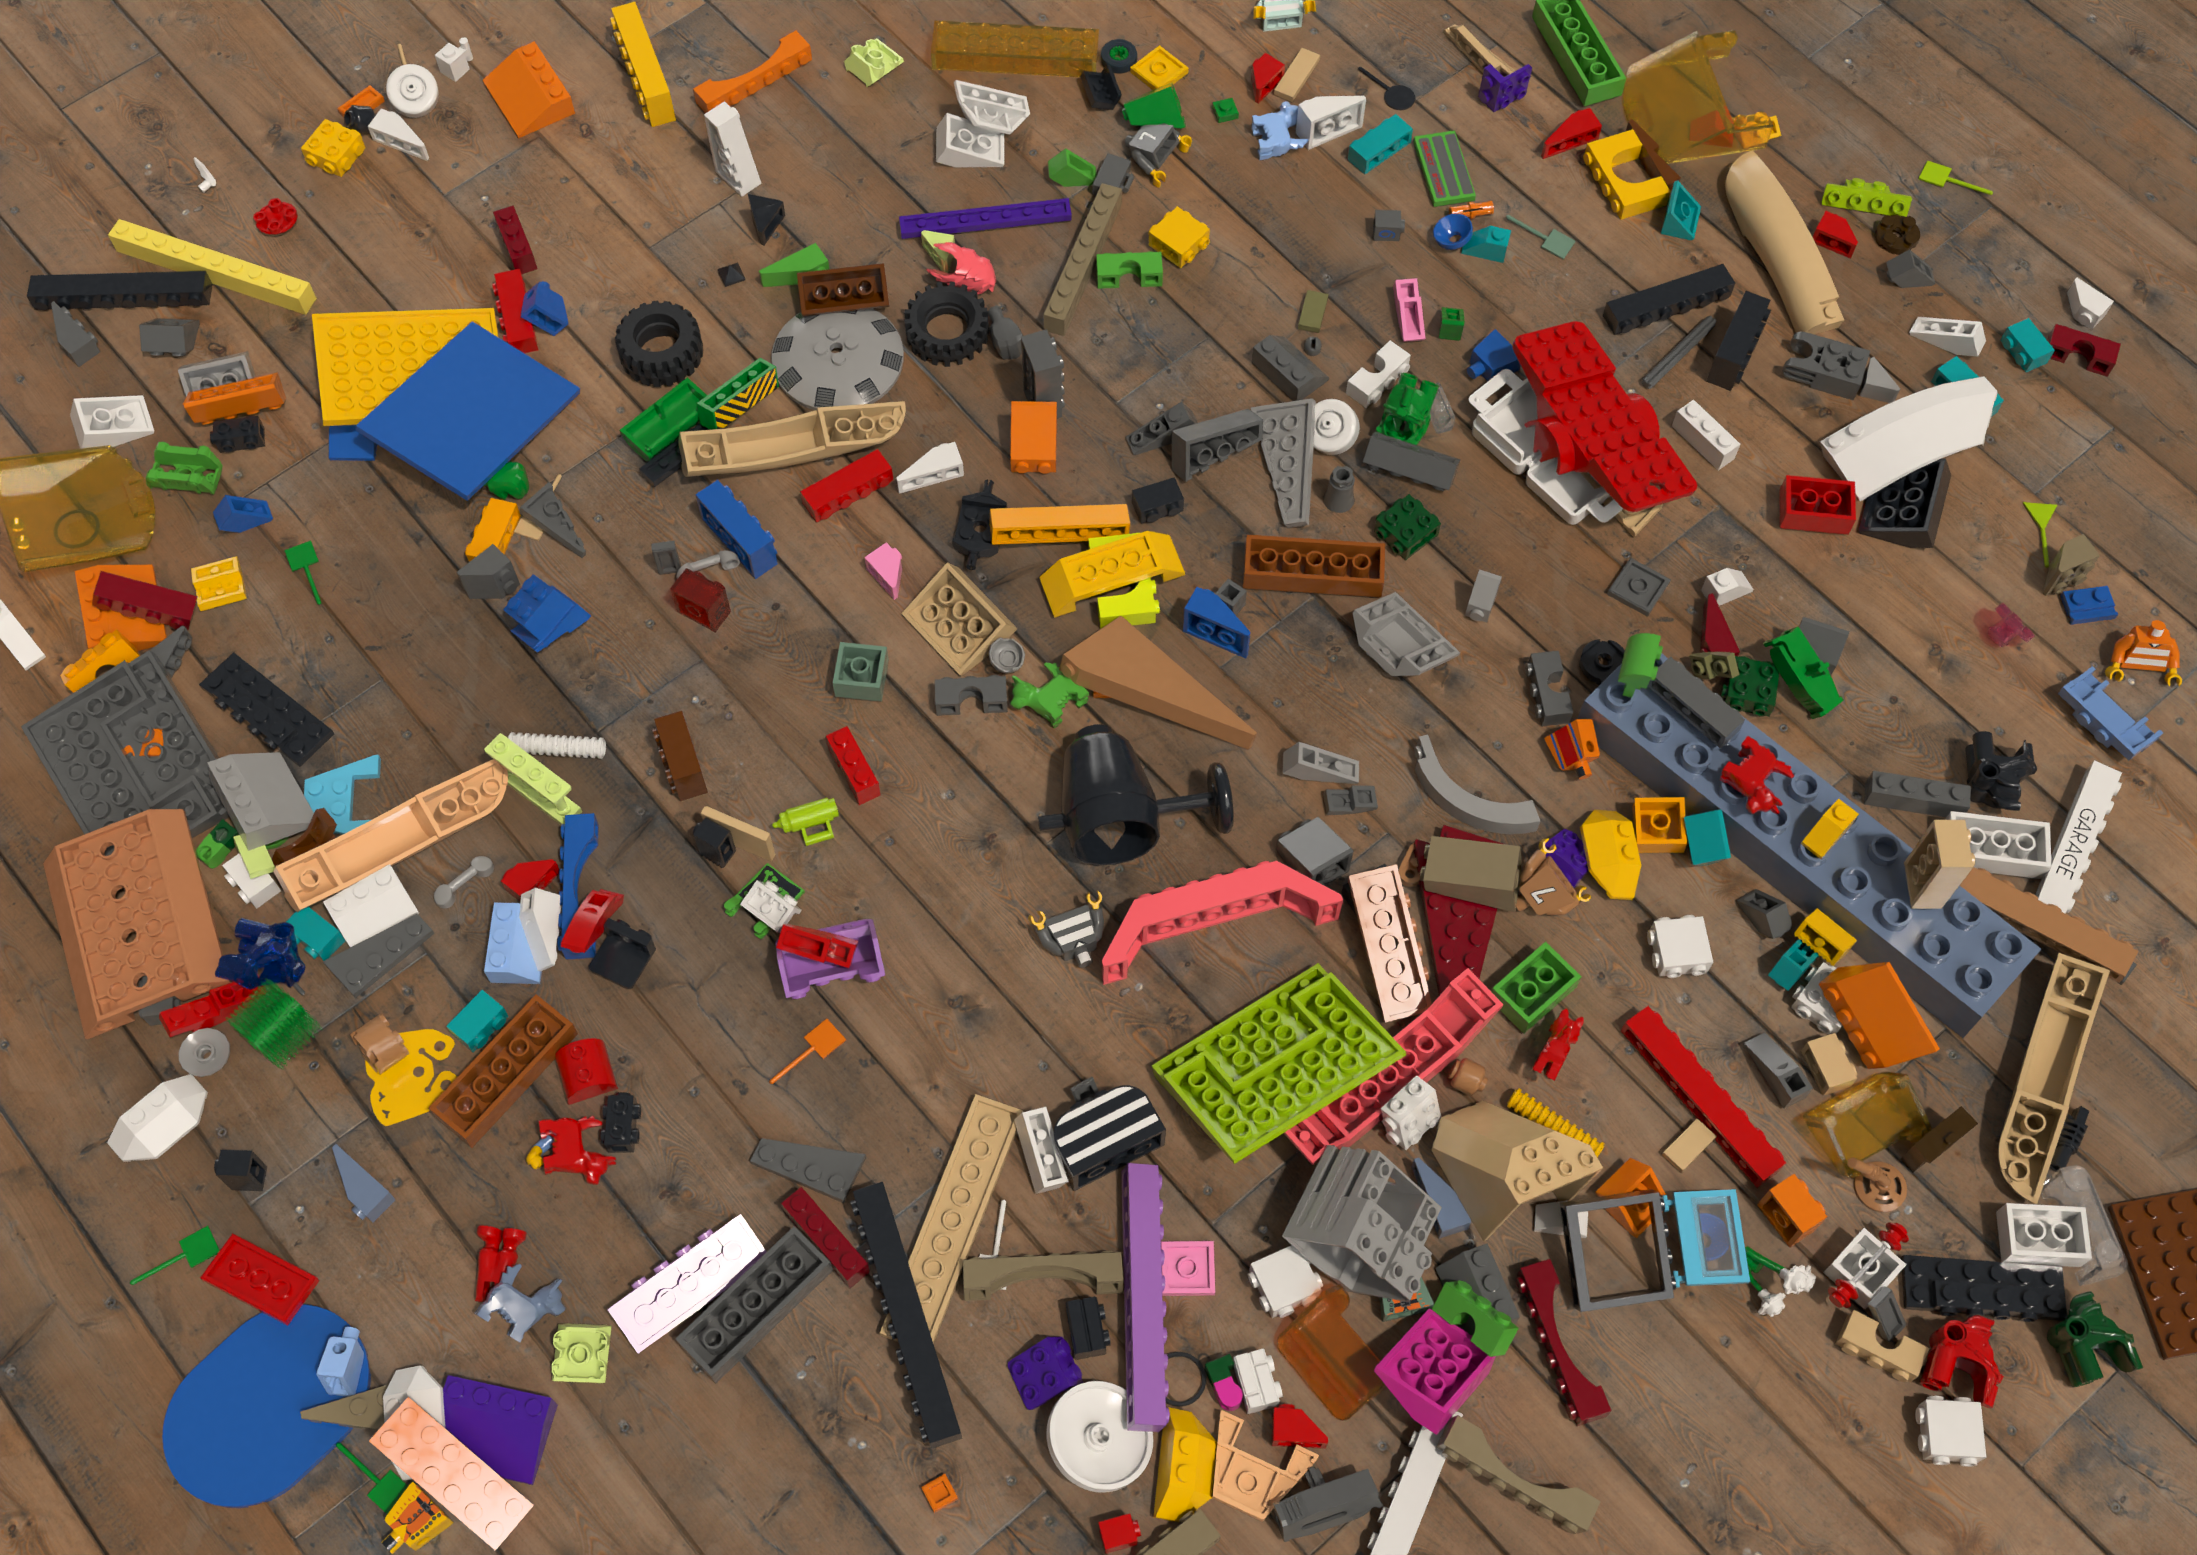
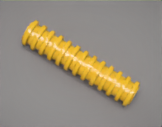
M1518 1088L1514 1091L1507 1102L1508 1108H1514V1112L1517 1113L1519 1111L1521 1116L1528 1117V1120L1590 1145L1598 1158L1605 1143L1597 1142V1138H1591L1590 1133H1583L1584 1130L1582 1128L1577 1129L1576 1124L1571 1125L1569 1123L1570 1120H1563V1116H1557L1556 1111H1549L1548 1106L1543 1107L1542 1102L1539 1101L1537 1103L1534 1097L1529 1098L1528 1093L1523 1094L1521 1092L1522 1089Z

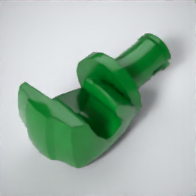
M518 462L506 463L483 485L488 486L491 493L506 500L508 493L516 499H522L529 491L527 472L524 466Z

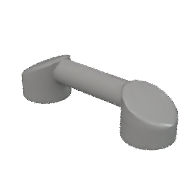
M719 551L716 555L693 563H685L678 570L676 577L680 585H688L696 580L695 571L721 563L724 570H731L740 564V560L737 554L732 551Z
M485 856L475 857L471 861V866L448 885L443 884L437 887L434 892V900L437 906L443 909L451 907L455 902L453 892L476 874L479 877L490 876L494 871V864L491 859Z

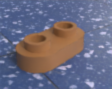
M1414 843L1410 845L1398 870L1401 883L1407 887H1414L1420 881V875L1417 872V859L1414 854ZM1411 873L1414 877L1408 878L1405 874Z

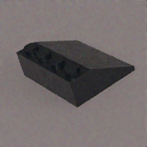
M1941 458L1923 466L1867 497L1859 534L1909 548H1933L1951 479L1946 458Z

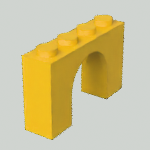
M1633 129L1587 143L1583 155L1585 164L1590 167L1595 181H1598L1603 195L1608 198L1613 212L1617 213L1620 220L1666 206L1671 193L1662 176L1640 183H1629L1621 180L1614 174L1612 168L1639 158L1642 143Z

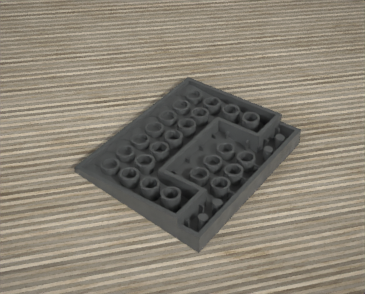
M150 650L130 663L124 660L21 726L84 835L149 809H183L192 838L217 825L222 819L226 820L230 817L209 778L207 762L219 759V756L160 659ZM154 729L162 730L163 746L159 743H150L144 750L145 756H139L142 744L148 743L154 738ZM148 730H149V735H148V737L145 739V736H146V734H147V732H148ZM130 745L133 748L134 754L132 752L127 754L124 748ZM152 747H160L161 753L159 756L148 755ZM114 845L106 849L105 856L113 853Z

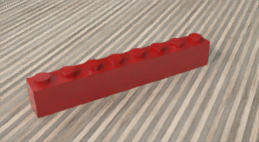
M1647 1006L1625 1022L1621 1029L1624 1036L1696 1119L1717 1136L1715 1138L1716 1142L1756 1188L1760 1187L1784 1167L1786 1162L1782 1153L1768 1143L1762 1130L1754 1127L1749 1121L1746 1112L1732 1102L1730 1094L1724 1088L1718 1086L1709 1070L1703 1069L1697 1062L1695 1054L1681 1044L1678 1035L1673 1030L1667 1028L1658 1012L1653 1011Z

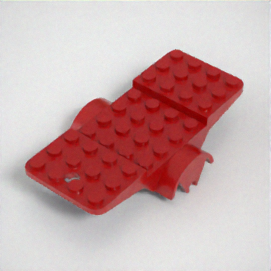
M1573 321L1516 337L1512 346L1513 351L1537 396L1538 419L1531 420L1524 425L1526 428L1535 426L1533 452L1541 451L1542 457L1540 462L1557 458L1556 472L1558 475L1571 471L1590 473L1624 510L1630 512L1641 511L1694 494L1697 489V482L1665 437L1659 438V422L1653 407L1639 394H1626L1613 375L1616 367L1584 323Z

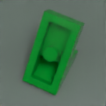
M1442 307L1439 338L1461 340L1465 323L1463 309Z

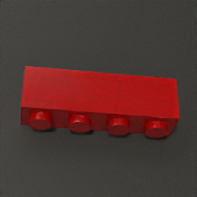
M515 269L494 274L496 283H492L495 297L499 296V300H496L498 313L503 315V317L499 318L502 331L506 330L503 340L523 353L538 351L534 325L521 317L523 299L527 293L521 270Z
M877 449L801 490L802 504L816 523L822 519H827L833 513L849 507L860 498L869 496L871 492L880 487L889 485L894 480L892 467Z

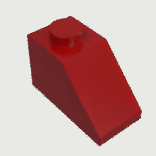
M1267 53L1257 58L1251 67L1254 98L1258 104L1278 85L1285 71V64Z
M1825 211L1813 235L1815 243L1851 259L1858 244L1852 229L1845 218Z
M553 859L517 863L513 868L505 872L501 883L509 894L521 902V894L534 888L544 890L560 873V869Z
M1280 1404L1279 1408H1274L1272 1413V1446L1296 1447V1445H1299L1303 1448L1326 1449L1328 1437L1302 1409H1295V1405Z

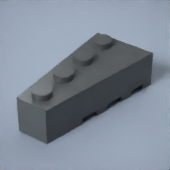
M1245 409L1172 430V471L1187 482L1192 479L1193 474L1199 471L1203 473L1209 469L1211 464L1217 461L1223 462L1228 459L1231 453L1235 451L1239 453L1263 439V419L1250 409Z

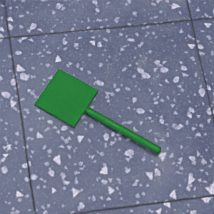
M310 540L284 551L292 572L304 568L315 600L320 605L321 599L308 567L319 562Z
M209 1226L179 1241L183 1253L130 1281V1284L134 1285L186 1257L190 1268H193L217 1255L220 1250Z
M338 1442L336 1447L377 1484L367 1496L388 1514L408 1485L392 1470L380 1480L348 1449Z

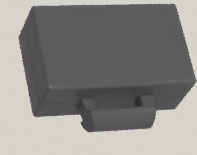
M1107 153L1094 180L1092 195H1097L1102 183L1121 188L1124 193H1127L1134 180V175L1132 173L1129 174L1131 161Z

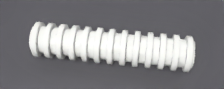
M511 732L508 736V739L528 754L531 752L532 755L537 753L544 755L546 753L547 756L551 754L558 756L561 754V756L565 757L568 754L569 757L575 755L580 758L583 755L584 758H588V756L595 758L598 756L599 759H602L606 752V742L602 737L597 740L596 737L591 739L584 737L582 739L581 736H577V738L570 736L567 738L566 735L562 737L555 735L553 737L551 734L545 737V734L538 736L533 733L531 736L530 733L525 735L518 733L516 735L514 732Z

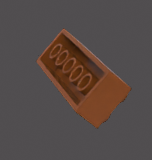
M1262 535L1246 536L1243 588L1382 597L1385 573V543Z
M536 994L428 1109L438 1121L473 1148L555 1060L556 1052L569 1044L578 1035L573 1023Z

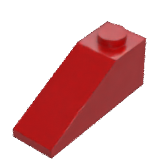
M1591 108L1576 111L1560 125L1544 142L1541 154L1542 159L1599 139L1602 124Z

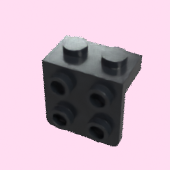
M608 918L604 924V929L608 936L590 963L589 969L592 973L626 989H632L656 951L652 936L648 932L641 929L636 931L630 928V925L623 920L617 919V921Z

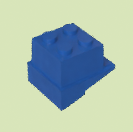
M534 574L523 583L522 588L508 601L507 606L503 609L518 623L510 631L536 652L548 647L551 642L565 632L571 633L591 617L577 603L553 585L551 587Z

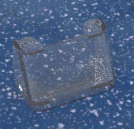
M2078 1165L2057 1170L2044 1182L2041 1191L2043 1199L2053 1198L2059 1202V1206L2086 1207L2090 1247L2093 1253L2091 1254L2092 1259L2075 1273L2079 1285H2087L2120 1276L2128 1268L2127 1257L2091 1176L2087 1170Z

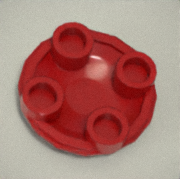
M279 198L271 199L268 205L253 215L256 227L261 232L275 235L292 228L298 217L296 208L292 204L281 202Z

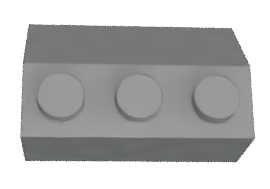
M248 351L183 365L178 369L186 396L188 392L255 378L254 368Z

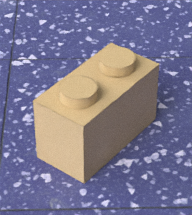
M1835 1033L1809 1041L1801 1050L1823 1096L1849 1088L1857 1080L1856 1068L1849 1062L1845 1054V1046L1841 1040H1838Z

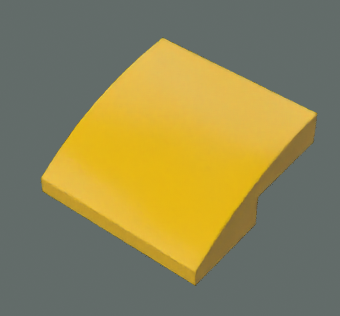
M237 556L191 568L192 583L196 589V596H198L197 605L200 611L247 599L243 575Z

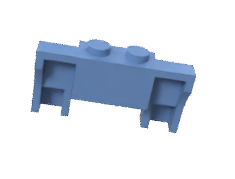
M2092 666L2079 677L2062 687L2058 694L2075 710L2072 715L2077 719L2078 723L2087 728L2098 742L2107 748L2112 745L2129 761L2157 741L2163 732L2158 730L2154 734L2145 725L2149 720L2146 716L2135 724V721L2103 692L2109 685V682L2105 680L2100 683L2092 675L2096 670Z

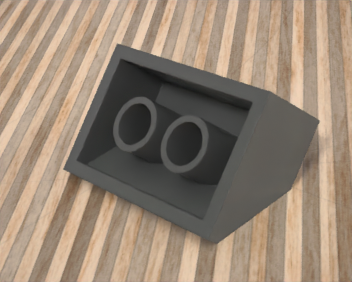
M1269 335L1253 347L1252 363L1292 401L1303 400L1329 380L1325 373L1283 336Z
M1488 1243L1464 1251L1435 1268L1442 1287L1445 1282L1464 1281L1472 1287V1291L1478 1296L1488 1299L1492 1303L1491 1306L1498 1312L1507 1314L1513 1324L1517 1323L1520 1316ZM1470 1315L1467 1322L1459 1324L1462 1330L1473 1336L1475 1333V1322Z

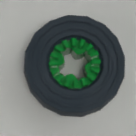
M1115 39L1107 42L1101 50L1103 67L1110 65L1113 73L1118 74L1130 71V67L1137 63L1138 54L1136 47L1124 39Z

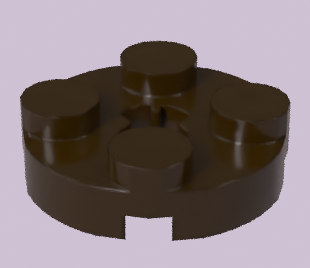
M1886 215L1882 218L1875 231L1877 244L1879 246L1882 244L1887 248V252L1896 255L1916 247L1920 239V230L1916 225V220L1911 216ZM1897 232L1901 234V237H1897V234L1893 233Z

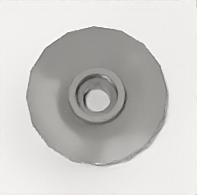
M199 1029L188 1035L182 1042L179 1049V1062L182 1068L191 1075L199 1077L212 1075L227 1063L230 1055V1043L226 1036L216 1029ZM211 1052V1055L204 1059V1055Z

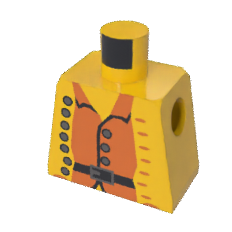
M412 1482L385 1517L384 1521L393 1531L381 1543L392 1554L404 1542L416 1551L454 1522L417 1484Z

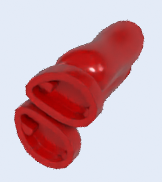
M492 1226L477 1227L476 1233L486 1245L480 1249L478 1255L476 1302L486 1301L490 1283L495 1282V1287L500 1283L502 1273L507 1272V1267L516 1265L518 1259L516 1248L526 1240L527 1232L514 1228H504L502 1231ZM503 1238V1249L499 1252V1246Z

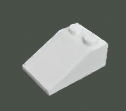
M1320 96L1303 101L1298 106L1296 134L1300 139H1308L1305 146L1310 150L1363 126L1366 97Z
M946 113L936 129V162L952 167H1003L1004 133L975 127L968 119Z
M143 395L73 399L70 417L81 451L105 450L154 434V428Z

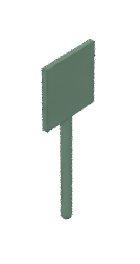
M1506 216L1508 220L1546 240L1541 248L1563 260L1576 242L1555 229L1552 230L1549 236H1546L1514 217Z

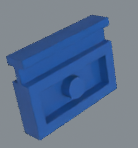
M2108 586L2063 591L2060 595L2066 614L2070 617V625L2111 620L2118 616V612H2115V604Z

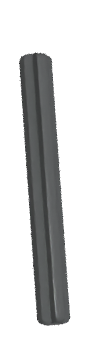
M1707 316L1643 378L1642 385L1647 389H1651L1715 327L1716 319L1712 318V316Z

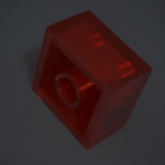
M686 568L670 588L677 612L715 633L731 613L725 587L717 581L712 582L699 571L693 572Z

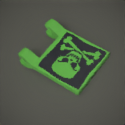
M767 863L734 897L724 904L725 913L733 917L738 912L741 902L757 880L764 883L769 880L779 887L778 893L783 896L788 894L795 900H798L805 891ZM761 920L754 926V935L759 939H763L771 927Z

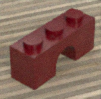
M514 205L494 211L493 214L499 232L506 245L514 269H520L522 274L537 270L532 250Z
M2059 324L2054 325L2047 339L2055 350L2050 358L2051 360L2065 363L2070 353H2079L2087 360V371L2106 377L2109 376L2116 364L2121 346L2120 343Z

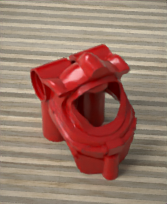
M1974 1315L1963 1321V1323L1951 1320L1933 1332L1929 1338L1931 1349L1929 1350L1920 1385L1929 1390L1941 1392L1942 1387H1949L1955 1367L1965 1371L1972 1377L1974 1383V1402H1981V1406L1992 1409L1998 1392L1996 1385L2000 1384L2004 1377L1999 1372L1998 1366L1994 1361L1993 1349L1988 1342L1993 1334L1990 1330L1994 1326L1995 1321L1980 1315Z

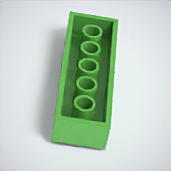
M1536 0L1532 18L1582 104L1588 106L1621 96L1626 77L1581 1Z

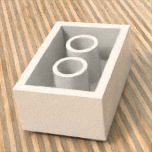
M2006 1203L1996 1212L2001 1262L2082 1267L2092 1259L2086 1207Z

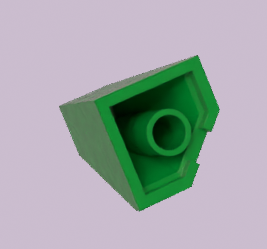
M1173 82L1124 103L1125 108L1122 109L1125 120H1129L1131 125L1144 126L1165 123L1173 125L1174 128L1182 129L1186 127Z

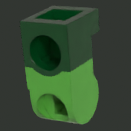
M222 819L196 849L197 858L209 868H216L236 846L233 837L239 835L238 831Z

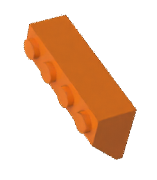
M277 372L188 392L183 405L194 423L201 422L205 425L213 423L215 419L221 417L232 419L237 417L239 413L246 412L247 415H250L266 407L269 410L280 408L285 403L286 396Z

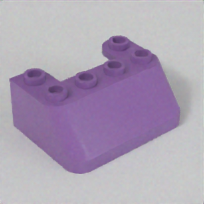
M862 919L817 929L859 941L850 968L827 961L824 963L776 948L777 961L786 998L799 999L805 997L806 992L810 990V985L822 986L828 984L830 980L838 978L840 980H849L854 975L859 974L860 978L865 979L866 982H875L882 976H885L872 919Z

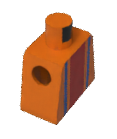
M1576 719L1544 738L1562 771L1575 770L1579 780L1592 776L1588 763L1599 758L1600 755L1592 719Z

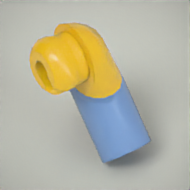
M550 1136L539 1140L527 1155L526 1162L533 1169H539L544 1164L541 1156L552 1147L554 1142Z

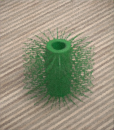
M269 981L272 986L270 989L266 988L268 991L267 993L265 992L266 995L261 997L257 993L260 1000L258 1001L253 996L256 1001L253 1003L250 1000L251 1007L246 1003L247 1006L244 1010L242 1009L244 1012L242 1015L236 1012L240 1019H236L232 1015L236 1022L233 1023L230 1019L229 1021L255 1050L280 1067L274 1057L276 1056L283 1063L284 1059L282 1057L286 1059L287 1055L291 1054L288 1048L291 1047L294 1050L293 1047L297 1046L298 1041L301 1043V1038L305 1037L303 1033L306 1031L309 1034L307 1030L310 1028L313 1031L312 1025L316 1026L317 1023L310 1014L305 1012L307 1010L302 1007L303 1005H300L293 997L286 994V992L284 993L280 987L278 988Z

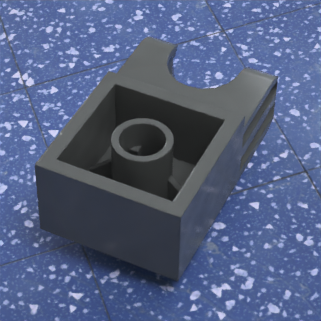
M1800 331L1795 333L1791 339L1792 350L1803 355L1805 358L1794 357L1788 359L1782 369L1784 376L1809 384L1812 389L1854 400L1863 379L1870 350Z

